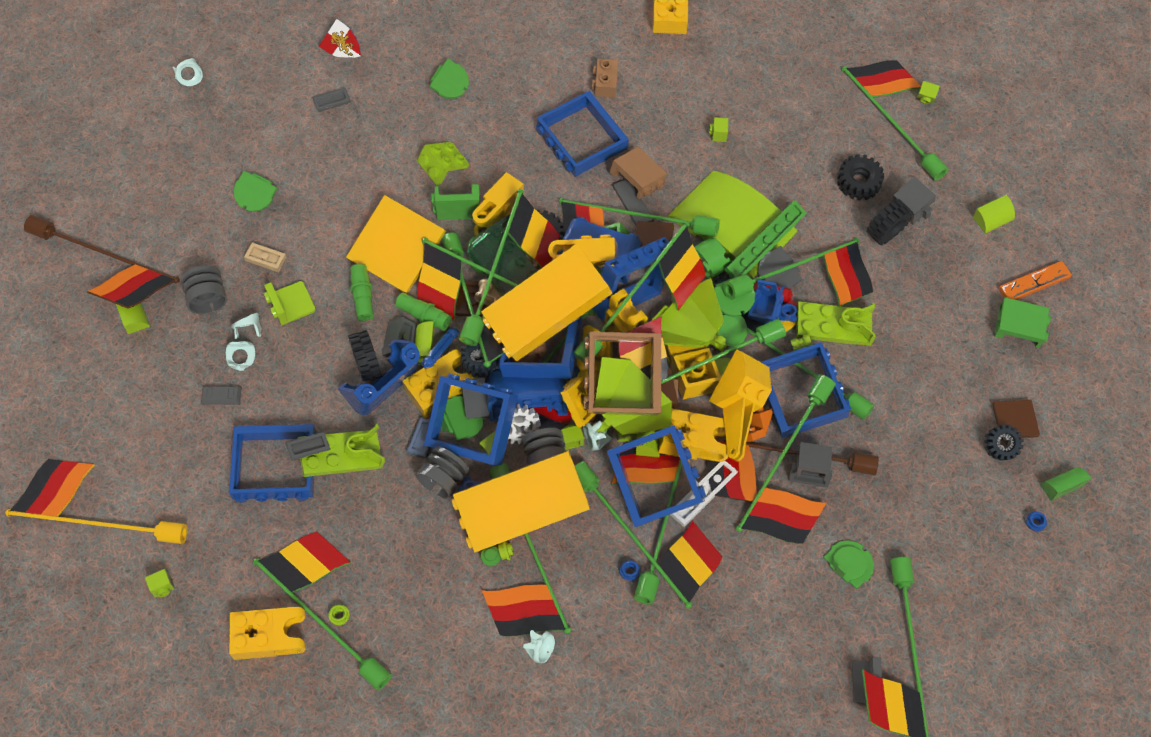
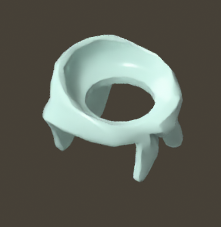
M194 58L182 61L177 65V68L173 67L175 79L184 86H194L202 80V69ZM185 67L194 69V77L190 80H185L181 77V71Z
M258 313L251 314L231 325V328L234 329L235 339L239 338V327L254 325L257 336L261 337L262 327L259 322Z
M247 341L230 342L226 347V361L231 368L243 371L254 363L255 347L252 343ZM242 349L247 352L248 358L243 364H236L233 361L232 356L236 350Z
M601 421L596 424L588 422L583 426L587 444L592 451L600 450L612 439L607 434V431L605 433H598L596 431L601 427Z
M531 630V642L524 644L523 648H525L534 662L545 663L553 652L555 646L554 636L548 631L544 632L543 635H539Z

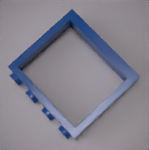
M591 91L537 117L536 130L538 134L543 135L548 147L554 149L556 157L564 162L566 170L569 173L571 172L574 177L628 149L629 139ZM587 107L615 143L576 163L549 129V126Z
M666 237L605 262L601 277L613 294L592 308L602 321L605 320V312L609 309L610 297L615 294L620 277L654 263L669 243ZM659 264L655 266L648 279L644 280L631 297L634 306L661 294L665 281ZM636 284L625 288L628 294L632 291Z
M582 316L569 324L562 363L512 362L513 357L508 358L503 353L501 358H498V369H501L502 376L572 379L576 358L573 352L578 347Z
M822 342L761 362L768 366L771 372L818 356L825 376L836 383L832 393L839 410L805 421L798 433L847 418L849 410H851L849 400L843 396V385L841 381L838 382L836 379V368L834 364H830V353L827 351V348L823 347ZM771 383L772 391L767 401L770 409L773 410V417L782 438L792 436L798 424L787 425Z
M448 373V377L440 376L424 445L432 448L436 446L443 447L456 455L491 465H502L518 395L512 394V390L500 387V390L494 389L495 385L483 382V385H478L477 380L465 378V381L459 380L460 376ZM451 385L503 399L491 453L438 439Z
M314 424L234 427L229 487L231 498L236 502L242 503L246 502L247 499L265 502L267 499L287 501L288 498H296L297 500L304 501L308 497H313L314 476L307 477L306 487L240 489L243 441L298 439V437L316 434Z
M675 425L607 451L634 527L705 502V489L703 485L699 486L696 479L699 478L696 466L692 467L689 460L692 458L691 452L688 447H684L682 441L685 439L681 428L678 429ZM671 434L695 498L642 517L619 453Z

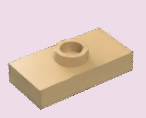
M251 243L244 256L246 262L276 272L280 271L287 258L285 253L255 243Z

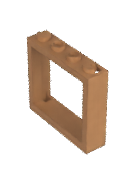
M589 332L588 337L584 339V349H588V357H584V369H588L587 377H584V389H587V397H584L583 406L584 409H587V414H661V334ZM595 341L651 343L650 408L594 407Z

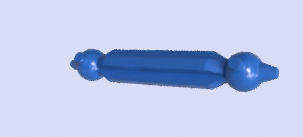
M457 328L448 329L429 352V355L421 361L423 368L433 367L434 363L450 346L453 339L460 334Z

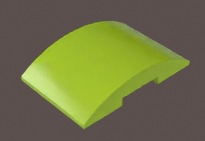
M712 171L668 217L685 221H692L697 215L719 219L718 234L712 238H716L726 251L724 253L725 258H729L732 262L782 211L745 182L728 174ZM689 225L688 231L695 237L698 235L704 240L711 237L701 234H695L693 233V229H691V225ZM793 227L770 251L780 246L783 248L798 232L797 229ZM760 261L747 273L752 279L759 272Z

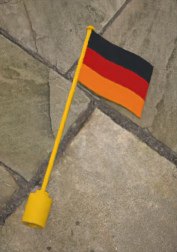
M48 459L36 472L22 497L12 509H7L5 512L8 517L15 515L154 532L157 541L184 544L188 533L186 524L161 521L155 528L58 517L74 497L85 476L95 466L94 464Z

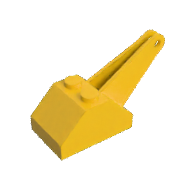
M737 349L709 402L723 408L727 455L735 461H740L745 454L753 412L763 408L772 391L769 367Z

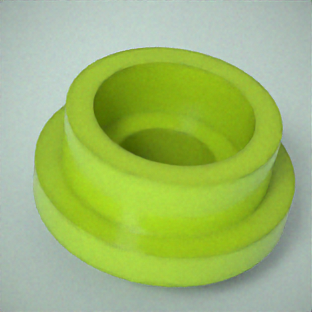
M507 541L498 544L501 559L511 560V555H514L512 544L507 543Z
M335 605L330 609L329 620L332 624L341 626L349 620L350 612L346 606ZM338 612L343 613V617L340 619L336 618Z

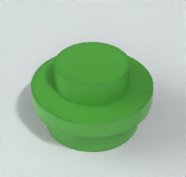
M495 546L483 549L481 552L482 562L486 566L497 565L501 560L499 549Z

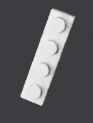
M726 461L720 462L698 483L699 486L703 485L705 489V502L670 514V516L685 527L738 471ZM724 465L732 473L711 491L709 478ZM715 475L713 480L718 483L721 481V476ZM691 490L678 504L694 499L693 491Z

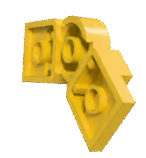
M591 325L583 327V339L589 332L600 331ZM602 341L603 347L595 356L594 405L602 357L613 358L612 342ZM576 357L580 372L577 377L572 378L563 386L564 390L561 392V395L571 413L573 421H575L577 428L585 426L596 414H587V409H584V397H587V389H584V377H587L588 369H584V363Z

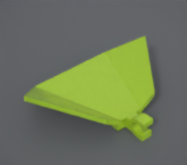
M711 278L699 283L679 311L676 309L674 301L661 315L664 345L697 348L705 346L707 348L711 344L720 351H723L726 347V339L718 335L724 323V318Z
M602 357L594 407L650 408L651 380L631 360ZM661 391V414L659 415L601 414L605 420L596 431L598 433H605L613 426L621 435H628L671 427L672 401Z

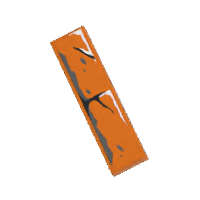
M1060 261L1003 284L998 289L1003 297L1018 300L1069 279L1072 274L1064 262Z

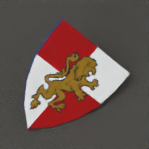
M336 19L319 47L337 57L355 58L361 56L360 45L352 30L342 21Z

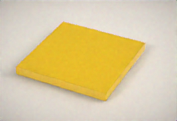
M384 195L346 258L356 264L366 265L369 272L408 294L422 270L424 258L422 239L426 237L428 241L438 245L446 230Z

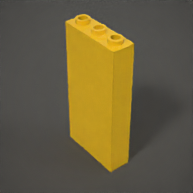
M575 244L481 312L485 317L483 319L488 329L493 328L495 331L492 335L496 341L504 344L505 347L502 349L508 358L513 357L517 362L613 293L578 244Z
M569 450L454 493V498L451 499L454 509L459 510L461 528L463 530L466 529L468 534L466 541L469 548H473L474 553L590 509Z

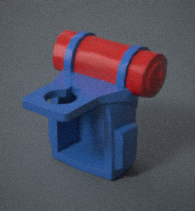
M758 280L753 286L755 301L747 312L748 318L761 323H769L777 318L780 319L783 309L782 303H789L793 296L792 289L785 286H777L775 282Z

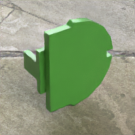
M447 59L443 66H439L430 81L432 83L429 87L436 91L439 96L455 99L466 92L463 89L467 90L469 78L465 69L460 64Z
M243 171L239 180L235 183L234 198L242 208L247 206L245 210L252 212L261 211L271 204L278 188L272 185L273 182L255 173L252 175Z
M726 281L715 285L714 289L723 314L732 317L741 316L742 311L745 314L753 306L755 301L754 288L752 292L731 300L724 293L723 285Z
M722 313L724 323L718 335L726 339V347L732 348L743 343L745 337H747V325L742 316L732 317Z
M452 396L451 399L447 400L441 429L443 432L448 430L449 434L454 433L456 440L470 439L481 430L484 419L483 417L467 419L464 398L462 396Z
M849 540L838 542L831 547L832 550L823 558L846 583L849 582L857 589L865 581H868L873 574L874 562L872 555L868 549L863 551L864 546L858 542Z

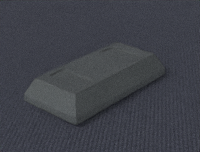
M346 88L312 98L318 112L351 102Z
M203 386L201 404L240 405L242 387Z
M324 432L285 442L291 461L330 450Z

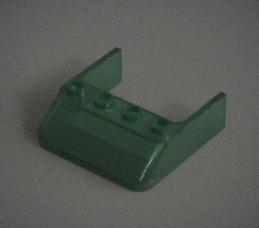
M510 214L490 226L469 245L467 253L475 264L491 271ZM507 235L494 273L519 285L538 270L510 236ZM481 271V272L486 276V278L488 279V278H489V274H487V273ZM495 277L492 278L491 284L501 296L515 288Z

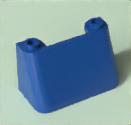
M582 217L572 219L562 239H581V236L600 238V235H611V238H615L618 244V257L638 249L642 245L639 236L629 233L627 235L589 223ZM631 273L620 277L619 282L628 284Z
M394 339L388 345L391 348V355L387 360L392 367L374 383L357 384L356 386L344 383L338 388L355 412L361 415L370 414L403 385L402 381L416 372L420 352L412 341Z
M494 370L487 376V383L495 385L494 389L500 390V387L512 390V394L518 395L517 404H520L521 408L525 405H528V408L548 406V411H552V408L556 409L558 416L568 415L567 405L561 395V392L564 390L565 379L503 377L500 370ZM487 395L490 422L498 421L503 399Z

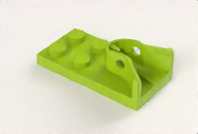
M800 301L797 303L796 338H802L803 335L809 333L811 340L870 346L876 338L875 333L872 332V312L875 309V303L863 309Z
M375 424L374 428L366 431L325 434L330 450L300 458L303 477L382 468L385 458L381 456L377 435L379 425Z

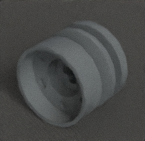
M208 265L197 266L187 270L182 275L181 284L185 293L186 305L192 313L205 314L219 310L226 305L227 297L219 269Z
M539 429L527 434L523 438L524 453L528 456L526 460L527 466L567 451L564 448V436L560 429Z
M436 446L432 450V454L427 457L429 463L422 464L415 476L430 491L436 483L440 485L442 489L437 495L441 498L449 499L457 489L455 482H462L463 476L467 475L469 468L457 455L443 447Z

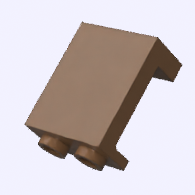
M639 146L613 160L609 172L614 177L621 173L638 189L636 196L638 199L649 196L656 189H661L666 183L665 179L668 174Z

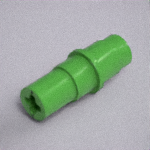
M356 264L350 268V291L353 293L357 320H372L374 318L371 292L373 286L370 283L367 266Z
M401 293L395 303L396 308L410 314L412 317L420 320L421 323L433 321L434 327L443 331L449 327L452 320L450 315L436 308L434 304H428L405 293Z

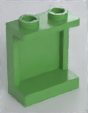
M472 184V194L440 195L439 186H435V193H431L433 214H437V220L473 219L472 214L480 205L479 184Z
M1004 297L999 307L995 337L1003 338L1006 334L1036 342V347L1040 348L1043 342L1046 343L1049 332L1046 331L1051 321L1049 308Z

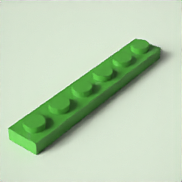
M796 200L792 201L724 270L731 278L747 274L807 212Z

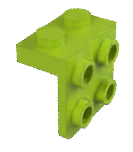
M451 142L424 145L417 159V162L436 185L444 181L448 171L469 167L468 161Z
M302 281L277 291L274 290L271 282L264 285L266 292L263 293L267 303L272 304L273 307L270 308L274 319L278 317L281 326L315 312V306Z

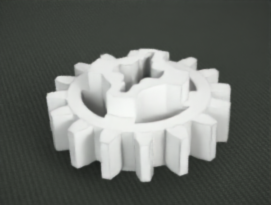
M517 404L508 437L511 444L517 441L520 445L527 434L539 430L538 427L541 426L539 415L535 413L534 408L528 409V405L521 408L520 404Z

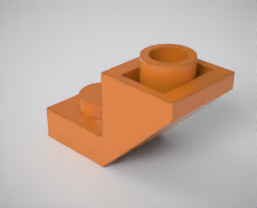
M763 407L753 412L747 442L766 436L773 414L772 409L764 410Z

